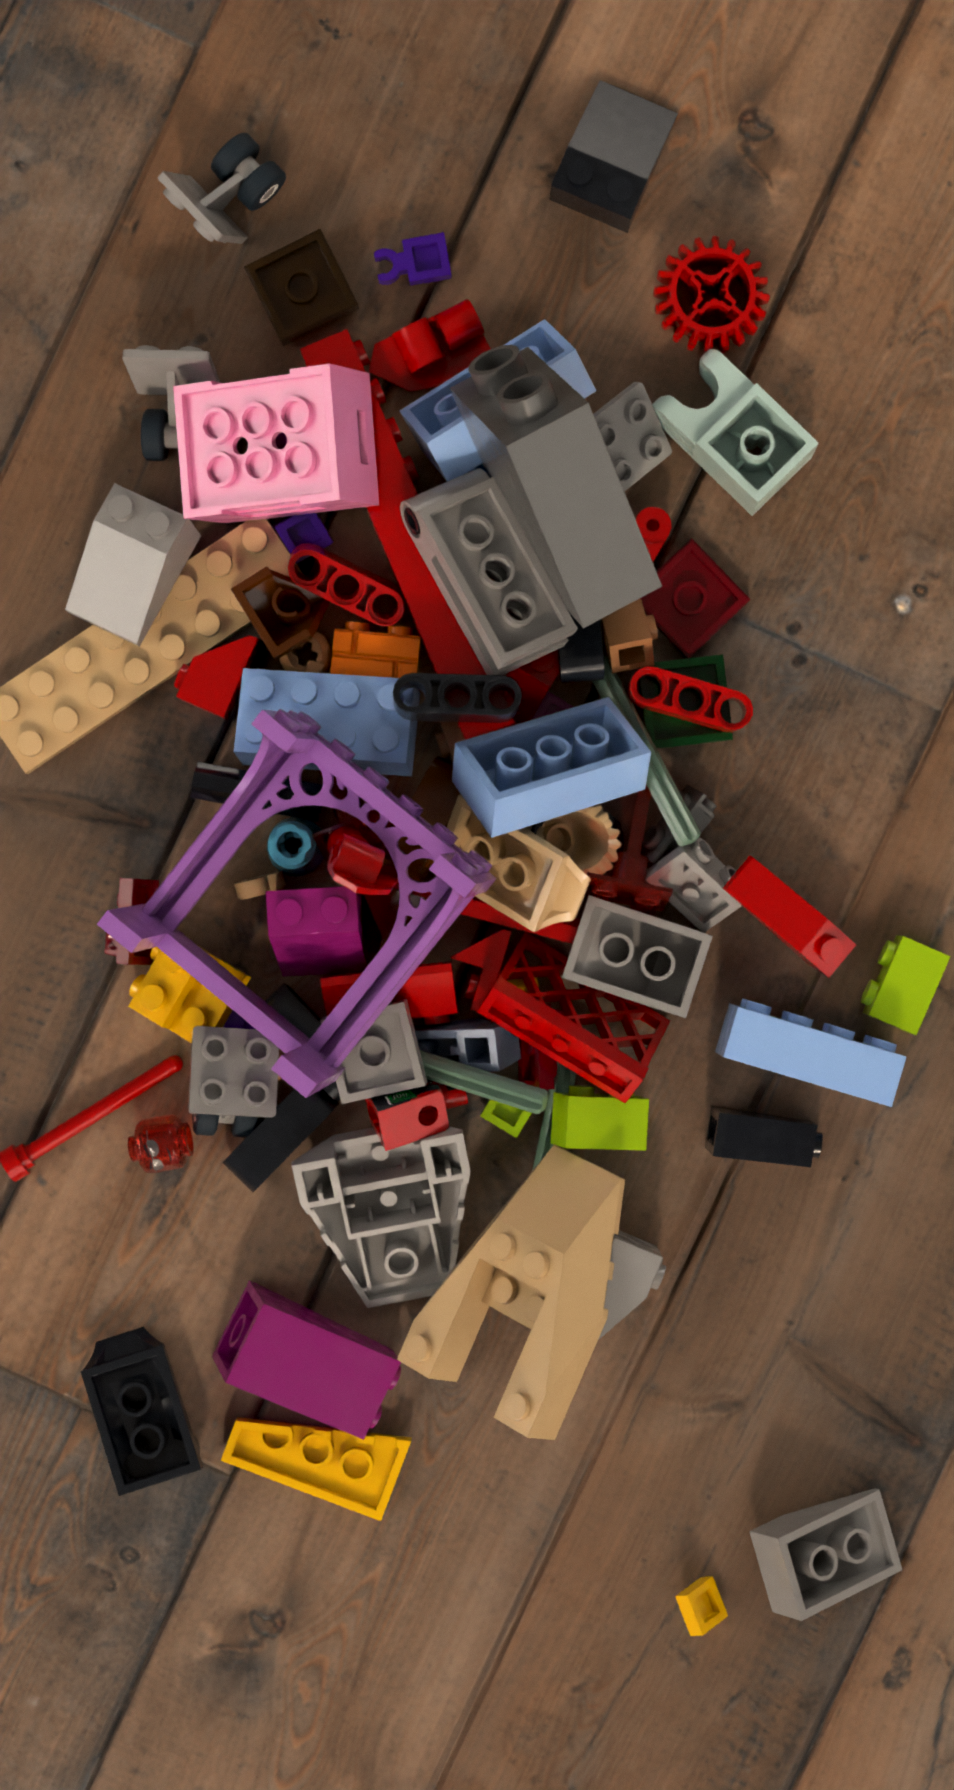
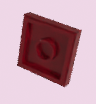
M692 538L656 571L662 587L640 598L646 616L654 615L656 627L685 658H690L751 600Z

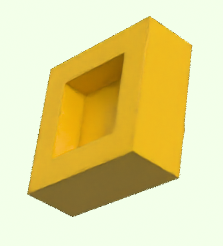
M713 1576L700 1577L675 1596L690 1636H703L728 1616Z

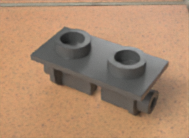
M686 785L679 792L701 834L715 817L712 812L717 806L706 798L707 795ZM664 817L644 833L641 845L636 850L638 855L652 862V865L678 847Z

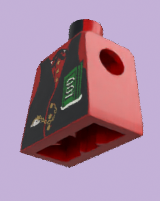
M427 1079L428 1083L426 1086L365 1099L369 1120L385 1151L446 1131L449 1128L446 1110L468 1104L467 1093L444 1084L439 1085L437 1082Z

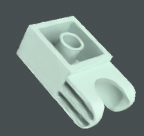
M709 349L700 358L699 374L713 392V403L705 408L694 409L683 405L676 398L666 395L659 397L652 406L663 430L753 516L812 458L819 443L757 383L754 385L721 352L716 349ZM759 447L762 450L760 455H753L747 451V448L753 450Z

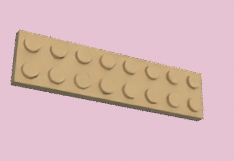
M267 519L245 521L186 562L140 647L95 625H91L0 687V737L25 774L31 773L179 672L183 664L190 665L193 657L213 650L251 624L231 588L266 566L270 570L290 577L288 573L290 553ZM295 563L297 570L300 573H302L298 565Z

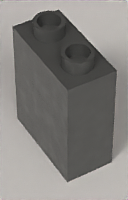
M502 345L476 357L468 368L471 377L451 387L450 390L487 475L490 478L494 477L570 614L585 628L662 587L589 402L529 347L519 351V348L515 345Z

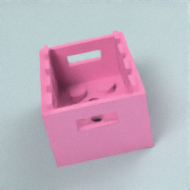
M329 363L290 369V374L229 383L205 381L173 386L184 519L235 523L379 505L370 373ZM283 432L287 437V444L284 448L279 449L276 446V437ZM241 438H245L248 442V449L244 454H240L237 450V443Z

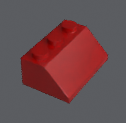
M452 961L420 964L391 1002L407 999L412 1019L424 1017L425 1025L450 1022L449 1014L458 1013ZM362 972L327 975L320 978L327 1016Z

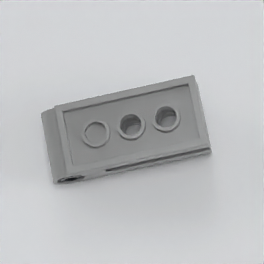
M477 468L401 502L400 513L403 523L487 675H504L565 646L569 641L567 637L573 635L578 628L494 477L490 478L484 470Z

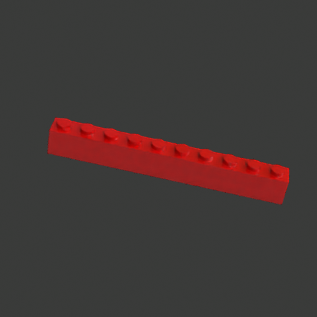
M348 329L300 348L306 367L330 363L365 372L363 366L370 364L361 340L353 342ZM378 379L370 380L379 505L366 507L436 674L487 675L403 523L400 504L402 501L418 495L413 482L419 480V476L410 455L402 458L396 443L403 441L394 417L385 419L380 404L387 401ZM453 689L445 695L449 705L455 708L465 706L470 700L468 694L461 689ZM497 690L489 696L491 704L499 709H506L514 702L510 693H502L501 690ZM512 719L504 723L457 722L464 740L513 726L515 721Z

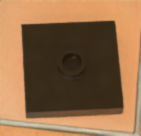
M321 229L244 266L283 346L359 309V305Z

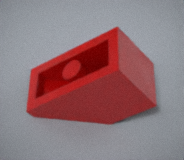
M249 635L193 657L190 665L183 664L177 674L174 687L179 689L176 697L228 721L241 690L243 668H251L261 646V641Z

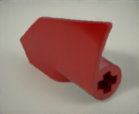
M465 299L428 319L426 317L421 318L396 331L390 337L374 344L369 372L409 392L438 387L468 368L476 357L491 348L484 337L485 332L473 305L469 299Z
M347 825L333 831L327 844L330 853L327 870L332 880L355 893L389 895L398 882V876L395 866H382L385 851L370 845L362 831L356 827Z

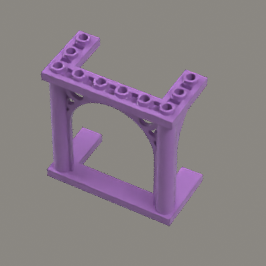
M282 709L278 711L261 710L251 723L262 733L261 745L243 779L147 903L107 910L97 925L131 953L158 947L285 1053L281 1055L271 1070L307 1098L338 1079L345 1070L341 1063L473 897L486 892L497 878L489 872L492 865L474 850H471L469 853L463 851L454 844L458 837L439 822L432 826L420 815L424 810L415 801L404 794L398 798L386 788L389 781L382 774L370 766L364 771L353 762L352 759L355 753L345 744L335 738L330 743L318 733L321 726L309 715L302 711L297 714L293 710L289 712ZM310 763L317 765L323 775L321 791L314 796L306 793L301 782L302 771ZM289 776L290 787L294 795L291 799L287 800L280 797L279 792L288 787L284 782ZM334 776L341 790H345V787L347 788V796L342 800L332 794ZM361 798H362L364 801L367 802V803H365L362 807H361ZM270 801L272 806L264 809V807ZM316 805L344 811L358 818L377 834L389 851L395 865L399 882V908L393 929L381 950L313 1036L308 1038L177 928L241 845L259 825L282 811L300 806ZM372 810H377L380 814V819L376 823L371 822L369 819V813ZM389 821L396 826L386 828ZM401 837H408L405 841L407 844L420 845L423 849H417L409 854H405L398 847V841ZM416 859H431L434 863L429 870L436 877L428 882L415 881L408 874L409 865ZM413 891L432 893L427 900L421 897L417 908L410 901V894ZM407 916H411L412 919L406 925Z

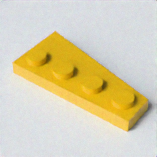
M237 1417L220 1461L381 1521L412 1437L367 1432L363 1440L335 1428Z

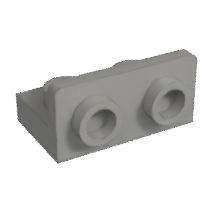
M698 838V840L687 846L681 847L678 845L676 849L646 870L645 880L703 933L741 907L735 899L722 889L734 875L736 869L730 865L725 866L714 855L710 845L702 838Z

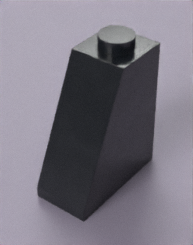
M711 1105L705 1148L715 1157L811 1168L813 1157L819 1158L823 1134L817 1132L818 1125L813 1121Z

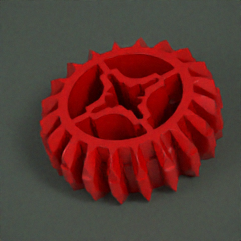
M717 235L712 236L709 248H705L704 242L700 237L695 238L693 243L694 252L685 244H681L678 247L680 259L668 255L665 264L669 270L658 271L656 279L664 285L655 287L653 296L664 301L655 305V313L659 315L669 314L661 323L662 329L667 330L676 326L677 329L673 334L672 340L677 343L686 335L690 338L687 344V350L693 351L697 341L704 342V353L713 348V342H717L719 350L722 353H726L729 350L728 338L740 347L745 342L743 332L753 336L758 330L753 320L763 321L766 316V311L759 305L767 304L770 295L758 290L767 286L768 278L766 276L754 277L762 267L761 262L754 261L749 265L746 263L751 253L749 248L743 249L739 255L733 252L736 246L734 239H730L726 248L723 249L719 248L720 240ZM707 264L724 267L715 275H706L700 270L695 272L692 270L697 266ZM735 276L741 282L745 293V308L743 312L735 306L737 301L733 299L728 290ZM680 279L688 285L686 290L690 292L695 301L687 315L680 307L677 298V284ZM722 283L718 298H713L710 302H706L700 309L705 292L709 293L713 289L716 290ZM709 315L718 316L724 321L728 318L731 321L729 324L718 327L698 324L704 317Z

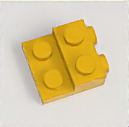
M158 947L152 948L150 957L154 961L147 974L139 975L131 984L129 995L133 998L128 1007L160 1027L171 1030L192 1043V1030L195 1026L223 1027L232 1009ZM200 947L247 986L251 979L249 975Z

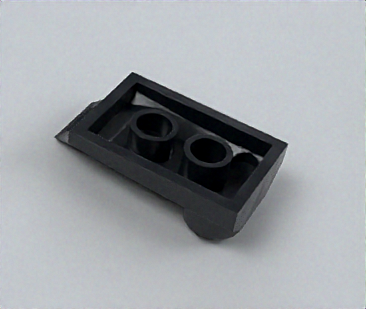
M145 1327L97 1341L89 1362L80 1372L118 1495L121 1496L201 1470L203 1464L200 1457L199 1442L193 1435L164 1343L155 1339Z

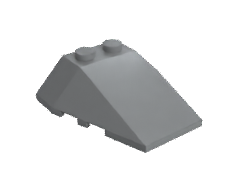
M449 1126L446 1131L385 1151L373 1127L331 1136L291 1162L300 1205L320 1230V1236L337 1256L342 1270L367 1308L433 1296L456 1266L459 1233L464 1216V1202L471 1172L462 1129Z

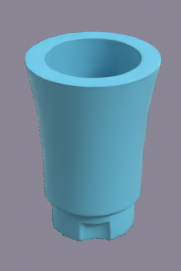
M290 817L279 822L270 832L267 841V852L272 864L279 871H283L284 874L290 876H303L313 872L322 863L326 854V840L320 827L313 821ZM293 837L300 839L302 842V846L298 848L297 854H291L286 848L288 840Z

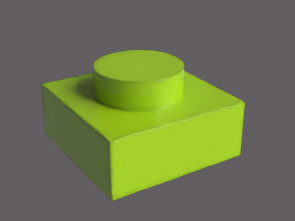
M489 1099L480 1117L517 1138L532 1113Z

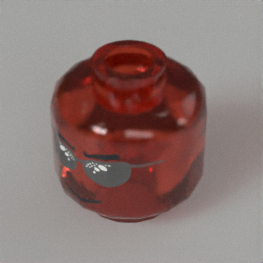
M174 1114L141 1119L135 1127L134 1136L128 1137V1152L131 1161H138L142 1169L150 1174L183 1168L188 1157L194 1154V1142L190 1125L187 1122L182 1123L180 1118Z

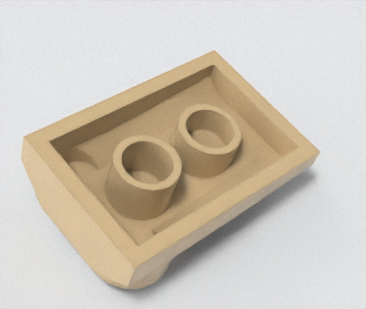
M461 794L458 795L447 828L458 837L454 844L463 851L469 853L471 850H474L492 865L489 872L497 878L486 892L475 895V897L532 932L552 924L573 921L577 916L591 881L590 877L574 863L569 855L527 828L491 838Z

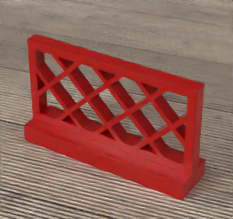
M525 931L492 989L480 1006L478 1013L618 1100L626 1103L644 1080L649 1070L648 1065L670 1020L646 1005L579 983L580 989L566 990L560 975H563L568 957ZM526 949L538 956L543 966L529 967L523 953ZM549 977L554 991L540 992L534 978ZM523 979L528 993L507 980ZM604 997L611 1001L616 1011L603 1012L597 998ZM585 999L591 1014L577 1015L571 1000ZM559 1001L565 1016L547 1006L545 1002ZM633 1020L645 1022L655 1029L654 1033L639 1035ZM621 1021L627 1036L614 1038L608 1023ZM596 1024L601 1038L583 1028L582 1025ZM633 1047L638 1061L620 1051L619 1048Z

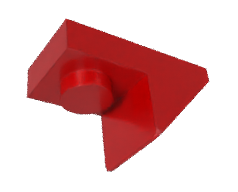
M558 649L508 672L507 677L515 680L521 688L520 715L513 718L519 723L532 719L560 673Z
M501 929L450 956L451 959L482 968L480 975L472 973L465 998L473 1000L471 1010H479L496 982L512 931Z

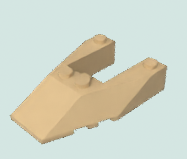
M553 1145L474 1241L413 1320L397 1360L428 1379L457 1382L489 1306L531 1329L494 1418L527 1438L555 1440L608 1317V1309L604 1308L607 1282L613 1278L614 1263L610 1259L614 1234L618 1235L625 1179L560 1146Z

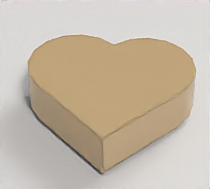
M283 871L234 883L237 898H240V900L264 895L266 891H277L286 886Z

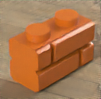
M345 622L344 629L335 628L330 674L401 678L405 674L418 673L421 636H413V628L388 626L387 633L370 632V624Z

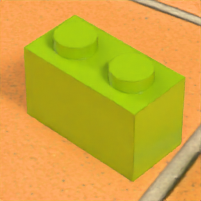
M896 935L893 942L887 940L878 958V964L883 965L876 981L871 979L863 992L861 1003L865 1004V1008L862 1013L909 1034L917 1035L951 956L905 936Z
M569 1085L568 1093H553L551 1144L572 1149L646 1151L649 1113L648 1098L635 1096L633 1093L628 1101L623 1103L610 1094H595V1087L586 1085Z

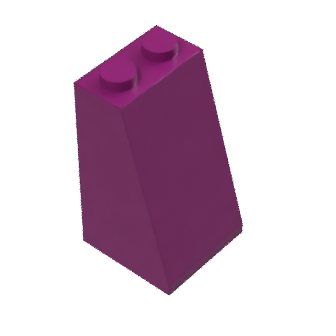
M344 886L266 891L268 937L283 977L363 972L366 969L368 958L364 894L355 893Z
M250 1280L212 1355L225 1383L363 1440L369 1428L373 1429L377 1425L382 1414L381 1403L388 1389L392 1390L396 1386L401 1374V1362L397 1360L398 1357L392 1349Z

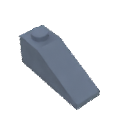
M486 1017L454 1020L441 1024L414 1025L419 1049L488 1072L501 1071L521 1059L519 1038Z

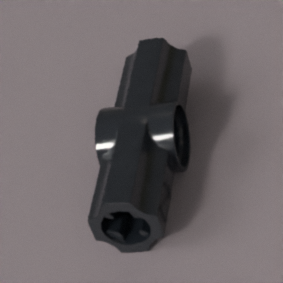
M198 761L192 781L191 798L223 804L243 779L247 770ZM287 778L284 784L288 787L281 790L279 796L288 800L292 798L294 793L290 787L289 778ZM301 781L306 793L312 796L317 795L323 786L322 784ZM270 801L267 803L264 809L272 806ZM300 806L278 814L318 822L322 806Z

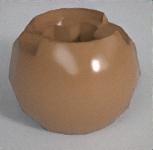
M316 630L313 638L279 658L281 667L284 671L327 673L331 666L332 646L326 636ZM306 644H311L312 651L317 655L316 661L309 660L306 666H300L301 661L295 655L297 649L304 650Z

